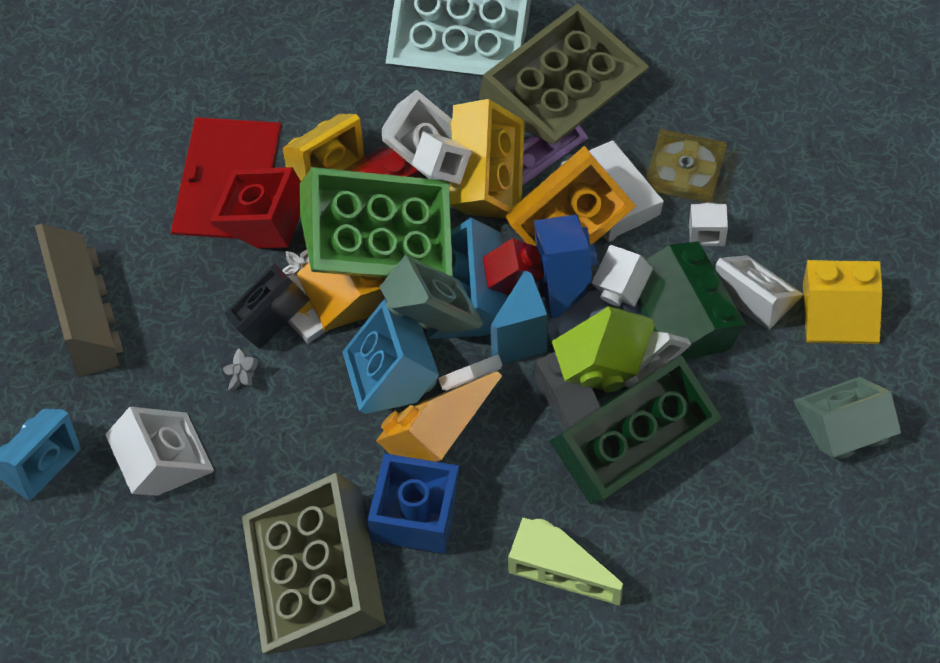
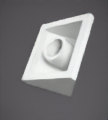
M748 255L719 258L716 263L715 271L736 308L767 330H770L804 295Z

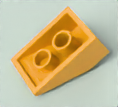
M498 371L492 372L449 389L414 406L410 405L403 411L392 412L382 423L381 428L384 431L376 442L392 455L435 462L442 460L502 375Z

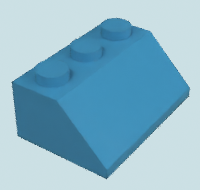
M473 218L468 219L451 230L453 277L461 282L483 324L479 329L443 333L431 327L427 329V338L486 336L491 333V324L507 300V295L488 289L482 257L503 244L501 232Z
M385 298L342 351L358 409L364 414L417 403L425 392H429L434 387L439 376L422 326L406 315L399 317L392 313L385 304L387 302Z

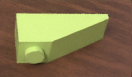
M522 518L508 556L509 573L620 606L623 583L560 528L554 527L550 522L543 519L530 520Z

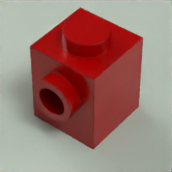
M512 238L482 257L488 289L510 295L525 270L532 273L535 283L544 278L538 247Z

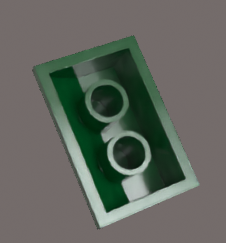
M700 242L668 245L645 259L653 270L637 303L644 316L653 319L655 325L653 331L669 333L689 339L691 346L680 354L683 358L722 353L730 350L746 324Z

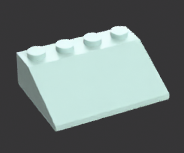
M394 0L386 64L483 76L524 44L531 0Z

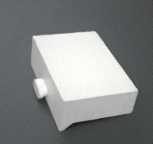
M613 140L589 150L636 205L631 212L603 235L607 242L661 215L664 201Z

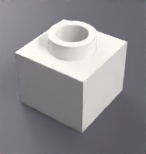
M691 204L689 218L690 242L699 241L701 246H725L728 230L726 204Z

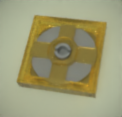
M660 129L646 181L656 192L712 203L727 149V142Z

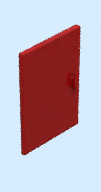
M195 117L171 235L238 239L212 226L210 220L232 170L274 168L281 130L280 122Z

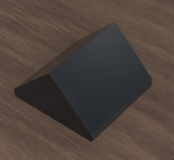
M274 263L224 314L237 331L260 349L310 298Z

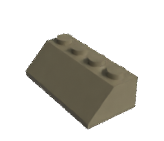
M45 224L35 225L64 340L77 377L120 366L117 353L124 351L118 331H110L109 324L116 322L110 302L104 304L102 302L101 296L108 293L102 274L95 276L93 268L100 267L95 247L87 248L83 234Z

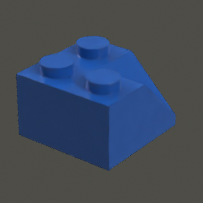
M577 215L534 220L535 241L541 256L544 276L539 281V285L551 318L559 317L587 294V285L592 281L591 266L597 265L595 246L590 244L587 227H581Z
M384 453L367 520L370 541L445 554L453 522L459 465Z

